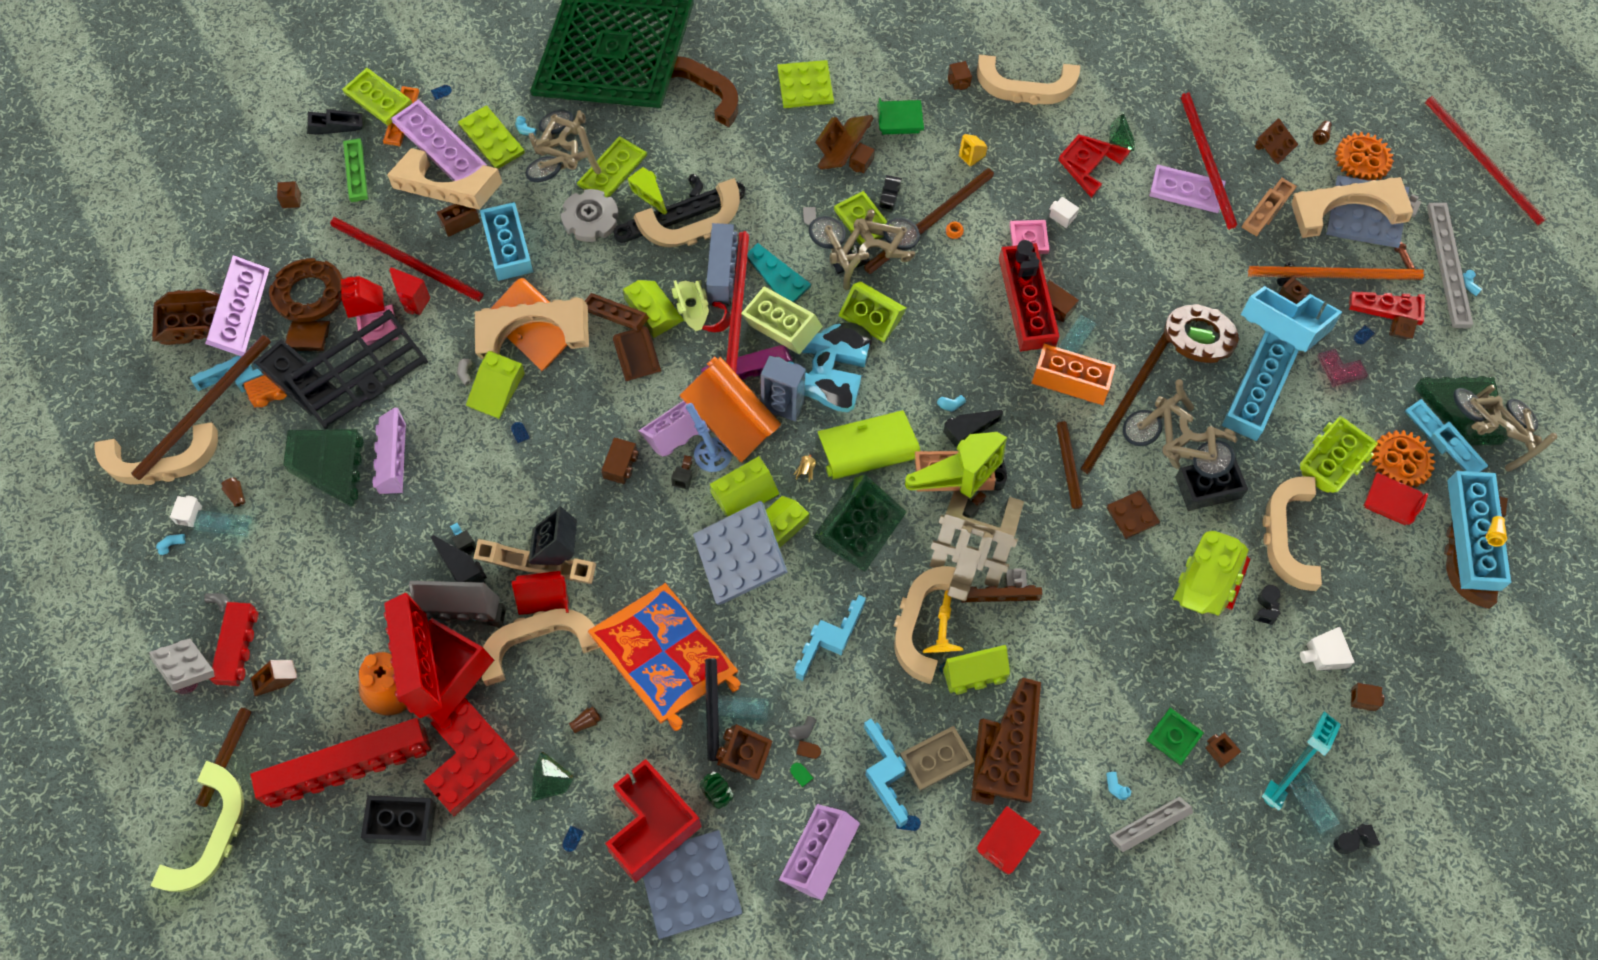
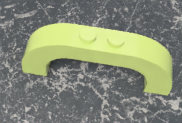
M206 761L197 780L202 785L218 790L223 799L222 812L201 859L192 867L182 870L159 865L151 883L152 887L169 892H184L195 889L207 882L217 872L224 857H229L233 847L230 843L233 836H238L242 826L239 823L244 810V796L238 781L223 767Z

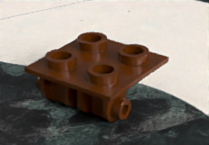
M1278 118L1257 138L1255 148L1257 150L1265 148L1273 161L1279 164L1299 144Z

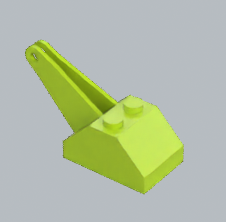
M998 432L970 434L958 444L957 454L908 474L905 477L906 489L913 491L959 486L960 492L971 498L1003 463L1007 437Z

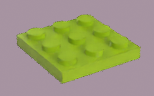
M827 60L777 64L783 108L834 104Z

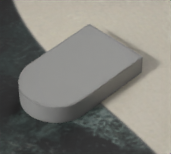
M803 207L805 224L810 225L816 219L815 207Z

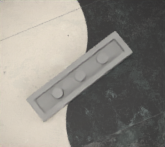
M1178 797L1111 834L1110 839L1118 849L1124 852L1192 814V806L1181 797Z

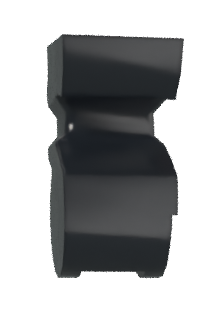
M886 175L879 207L894 210L902 178Z
M1028 240L1020 241L1016 249V261L1022 263L1018 277L1036 276L1040 260L1037 259L1036 253L1032 252L1033 244Z
M1267 585L1260 592L1258 603L1264 608L1257 612L1253 618L1254 621L1273 625L1281 614L1279 611L1280 603L1277 602L1280 597L1278 587Z
M1361 824L1350 832L1342 833L1334 839L1333 843L1336 851L1341 854H1349L1359 849L1360 840H1362L1363 845L1367 848H1376L1380 845L1372 824Z

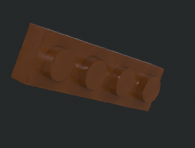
M593 293L585 300L588 305V313L639 331L649 319L645 312Z
M1027 585L1024 588H1016V586H1006L1005 588L988 586L985 589H977V587L971 586L967 600H961V603L1040 601L1043 593L1042 587H1036L1035 585Z
M984 718L979 720L973 785L1000 725L998 722ZM972 790L971 801L992 805L994 804V795Z

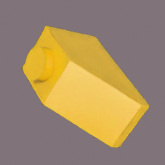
M964 134L962 136L959 157L971 167L986 156L987 146L977 136Z

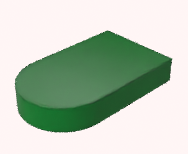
M794 763L791 766L790 772L801 787H804L814 779L801 763Z

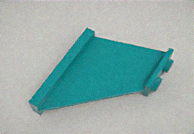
M1325 711L1320 715L1307 741L1308 747L1279 785L1272 780L1268 783L1261 797L1264 798V801L1270 807L1280 810L1288 795L1285 789L1313 755L1319 751L1325 756L1330 751L1341 724Z

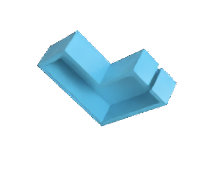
M1264 286L1249 297L1241 315L1247 321L1261 326L1264 331L1271 332L1278 336L1280 340L1294 345L1297 350L1306 352L1333 330L1342 311L1327 304L1318 320L1316 317L1324 301L1309 294L1298 304H1295Z

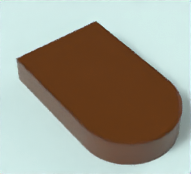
M800 740L796 755L816 759L821 755V748L816 744Z

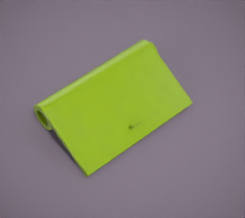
M904 410L817 431L828 459L826 472L828 477H832L833 480L914 460L915 452L921 451Z

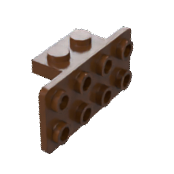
M872 115L852 117L847 120L844 126L837 117H832L815 141L824 153L818 168L843 167L849 156L854 152L858 142L863 138L866 130L871 126L874 117Z

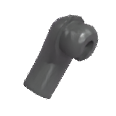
M206 593L204 597L205 603H216L219 606L220 612H225L227 602H231L222 593Z
M807 716L804 725L789 729V736L795 740L808 738L817 720L814 717Z

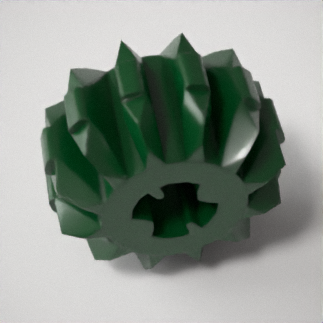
M713 771L700 781V788L713 807L720 809L729 804L733 799L731 788L719 773Z

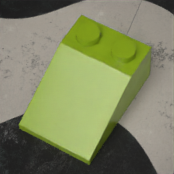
M488 351L478 369L466 406L500 419L525 374L522 363Z

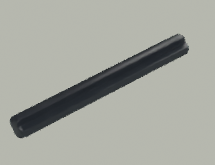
M715 658L705 659L707 760L718 761L719 759H716V754L719 750L717 660Z

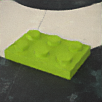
M864 191L834 206V211L851 234L854 231V222L857 219H865L867 211L871 209L875 211L872 222L887 223L886 219ZM859 234L856 240L862 245L866 241ZM872 234L874 239L879 240L882 237H884L881 235Z

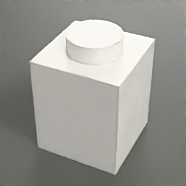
M1061 197L1058 202L1054 201L1051 205L1049 217L1067 228L1077 217L1079 207Z
M177 496L170 515L173 522L178 525L195 527L202 509V505L197 501L198 499L193 496Z

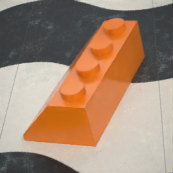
M1044 344L1031 384L1104 405L1116 365Z

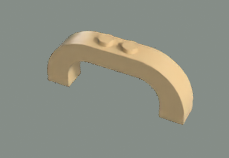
M979 55L977 64L978 80L989 94L1003 100H1010L1015 103L1028 102L1032 105L1054 104L1065 100L1075 90L1080 74V65L1063 64L1060 79L1054 83L1046 84L1009 80L1002 77L995 67L996 56Z
M733 178L716 186L721 201V208L712 217L672 230L660 225L652 208L634 215L636 225L645 238L662 247H677L684 244L691 246L698 243L697 240L704 237V240L710 239L712 223L729 224L738 210L740 195L736 180Z
M212 422L193 425V440L190 447L180 455L161 458L141 480H137L131 474L141 462H123L121 459V446L115 439L95 442V455L101 467L119 482L152 485L155 481L161 480L170 482L175 480V478L187 476L198 471L209 462L217 447L218 430Z
M1302 476L1283 482L1270 497L1266 506V515L1263 517V527H1266L1263 541L1267 545L1269 562L1282 580L1299 589L1317 591L1322 585L1321 566H1309L1299 563L1292 557L1288 549L1287 503L1291 501L1311 502L1316 495L1315 477Z
M481 539L477 541L473 559L535 574L561 571V575L565 577V580L592 584L596 563L574 558V560L564 561L561 565H531L528 563L530 551Z
M935 567L919 575L912 583L907 598H902L899 609H903L901 616L897 615L894 627H897L894 648L900 665L913 678L928 684L932 682L938 660L921 655L912 643V634L924 598L935 590H949L955 567Z
M554 609L547 612H537L532 617L526 619L518 618L514 623L501 627L488 638L483 646L495 660L482 675L484 684L489 686L506 680L502 669V658L510 647L554 631L566 630L575 634L579 639L583 653L600 648L588 633V630L593 628L594 624L577 611L569 609V613H566V609Z

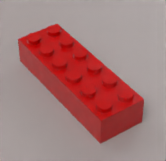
M1032 243V252H1035L1037 259L1040 260L1036 276L1018 277L1022 264L1017 262L1015 258L1018 245L1001 247L999 263L1020 352L1042 349L1044 344L1056 347L1060 337L1037 243Z
M404 593L384 603V617L387 621L386 632L390 641L388 647L392 655L390 662L394 669L395 696L400 703L403 702L407 706L410 713H414L420 719L441 709L442 703L427 614L407 593Z

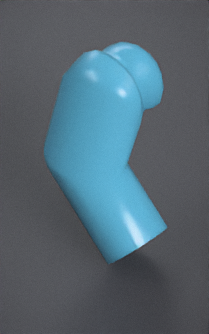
M962 395L954 400L946 397H940L937 400L940 408L950 412L955 411L966 403Z
M1117 772L1106 773L1109 792L1120 800L1129 798L1131 790L1129 787H1123L1118 784Z

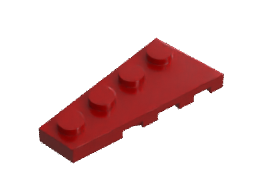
M1352 292L1349 300V310L1389 319L1400 316L1417 320V325L1421 326L1424 322L1425 294H1418V296H1410V294L1393 296L1392 293L1377 295L1375 292Z

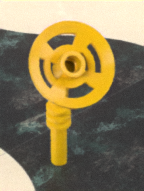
M948 590L944 593L943 604L939 609L938 640H936L935 645L924 649L923 653L963 651L962 647L949 644L948 639H946L947 622L951 615L950 604L952 597L947 595Z

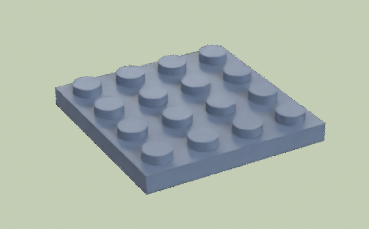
M1337 175L1335 186L1369 182V180ZM1405 187V190H1406L1407 195H1408V193H1409V187ZM1346 204L1330 211L1326 234L1344 239L1399 248L1404 223L1391 225L1388 218L1382 212L1371 206Z
M761 501L693 534L717 605L724 604L788 573L764 504Z
M719 830L687 839L643 876L659 940L742 915Z

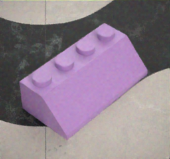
M684 401L638 430L653 450L662 457L671 454L674 451L673 449L679 445L686 444L692 436L699 435L694 427L695 423L686 409L687 404Z
M393 408L379 417V425H376L378 442H375L377 459H374L376 476L373 477V487L377 489L379 494L403 493L406 423L398 408Z
M817 804L779 880L811 897L823 900L860 823L845 811Z

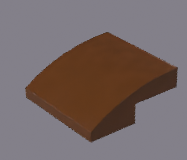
M292 321L287 333L286 343L295 351H324L330 321Z

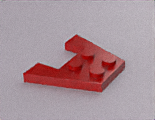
M1078 134L1059 156L1058 161L1092 198L1101 188L1102 183L1089 175L1105 156L1121 165L1130 154L1131 149Z

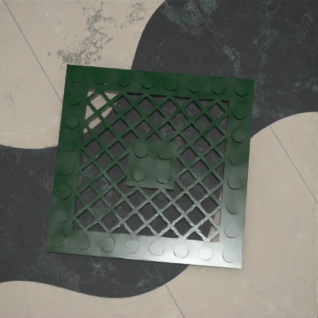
M562 0L530 90L531 95L661 109L694 1ZM601 10L604 11V12L600 13L599 15L596 14L597 12H599V11H601ZM619 11V13H618L617 15H615V16L612 15V14H614L615 12ZM635 13V15L631 16L630 18L628 17V15ZM648 14H651L650 17H648V18H646V19L644 18V17L647 16ZM593 15V18H591L588 21L586 20L587 18ZM667 16V18L660 20L661 17ZM607 17L610 18V19H608V20H606V21H604V22L602 21L603 19H605V18H607ZM621 19H625L623 22L618 23ZM641 20L638 24H634V22ZM581 21L584 22L583 24L576 26V24L580 23ZM654 21L657 22V23L654 24L653 26H650V24L653 23ZM599 23L596 27H592L594 24ZM615 24L614 27H612V28H610V29L607 28V27H609V26ZM627 26H631V28L624 30ZM647 27L646 30L640 32V29ZM587 28L589 29V31L582 33V31L586 30ZM661 28L663 29V30H662L661 32H659V33H656V32H655V31H657V30H659V29H661ZM579 34V36L576 37L575 39H572V38H571V37H573V36ZM650 34L653 35L652 37H650V38H648V39L645 38V37H647V36L650 35ZM593 35L595 36V38L588 41V38ZM642 39L643 42L638 45L635 44ZM583 41L585 42L584 44H582L581 46L578 47L577 44H579V43H581V42H583ZM656 41L659 42V43H658L657 45H655V46H652V45H651V44L655 43ZM646 47L649 48L648 50H646V51H644V52L641 51L642 49H644V48H646ZM570 48H575L574 50L567 52V50H569ZM590 48L589 52L585 54L583 53L585 50ZM635 53H638V54H639V55H637V56L634 57V58L631 57V56L634 55ZM580 54V57L576 58L575 60L573 59V57ZM652 54L655 55V57L649 60L647 59V57L651 56ZM570 60V62H569L568 64H566V65H563V64H562V63H564V62ZM642 60L645 61V62L642 63L641 65H639V66L637 65V63H639L640 61H642ZM584 61L586 62V64H584L583 66H581V67L578 66L579 64L583 63ZM599 63H602V65H601L600 67H598V68H595V67H594V66L598 65ZM616 64L618 65L617 68L611 70V67L615 66ZM634 66V69L630 70L629 72L626 70ZM574 67L576 68V70L570 73L568 72L570 69ZM647 68H650V69H651V70L647 71L646 73L643 72V70H645V69H647ZM589 69L592 70L591 72H589V73H587V74L585 75L584 72H586V71L589 70ZM606 70L608 71V73L604 74L603 76L600 75L602 72ZM624 72V74H623L622 76H620V77H617V76H616V75H618L619 73ZM563 73L566 74L562 78H558V76L562 75ZM639 73L640 76L634 79L633 76ZM579 75L582 76V77H580L579 79L574 80L575 77H577V76H579ZM595 76L598 77V79L592 82L590 81V79L594 78ZM613 77L614 80L607 84L606 81ZM628 79L630 80V82H628L627 84H622L624 81ZM643 81H646V82H647L646 84H644V85H642V86H639V85H638V84H640V83L643 82Z

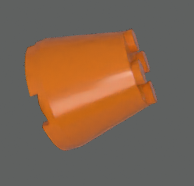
M378 652L367 655L359 670V694L361 700L371 711L380 715L389 716L402 713V711L407 709V706L403 702L400 703L395 696L394 669L390 662L392 655L387 652Z

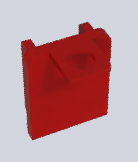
M1376 473L1363 506L1400 524L1411 525L1415 521L1416 516L1423 510L1429 494L1425 493L1423 495L1417 489Z
M561 571L521 575L516 577V581H512L518 615L540 611L546 612L554 609H566V613H569L567 586Z
M1006 806L978 844L977 852L1005 874H1011L1038 838L1041 831Z

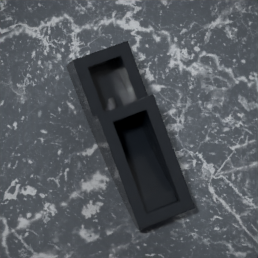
M326 109V113L308 111L307 134L319 135L361 130L363 127L362 113Z

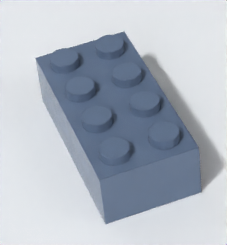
M712 223L706 283L707 301L710 304L716 301L729 305L730 299L733 298L734 271L738 247L737 232H734V224Z
M769 356L761 373V402L771 413L796 422L804 405L806 369L799 364H792L780 357Z

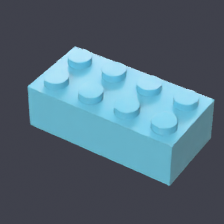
M515 202L480 210L498 281L533 273Z

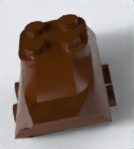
M207 289L176 290L164 294L154 302L152 342H159L162 345L186 344L193 341V339L207 338L220 294Z

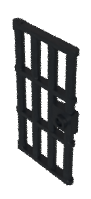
M388 309L378 319L359 331L355 330L345 340L326 352L319 353L318 357L283 377L323 429L326 430L330 424L356 407L360 408L361 404L369 400L370 402L384 393L385 388L395 385L396 381L423 363L427 364L428 360L394 317L392 311ZM391 320L396 329L367 346L362 337ZM402 334L408 343L379 361L373 352ZM356 341L364 348L335 368L327 360ZM413 349L419 358L390 376L384 367ZM369 355L375 364L345 383L339 374ZM324 363L330 371L300 390L293 382L316 366ZM379 370L387 378L382 382H379L374 375ZM335 377L341 386L311 405L305 396ZM356 385L363 393L358 398L350 390ZM345 392L353 400L324 420L316 412Z

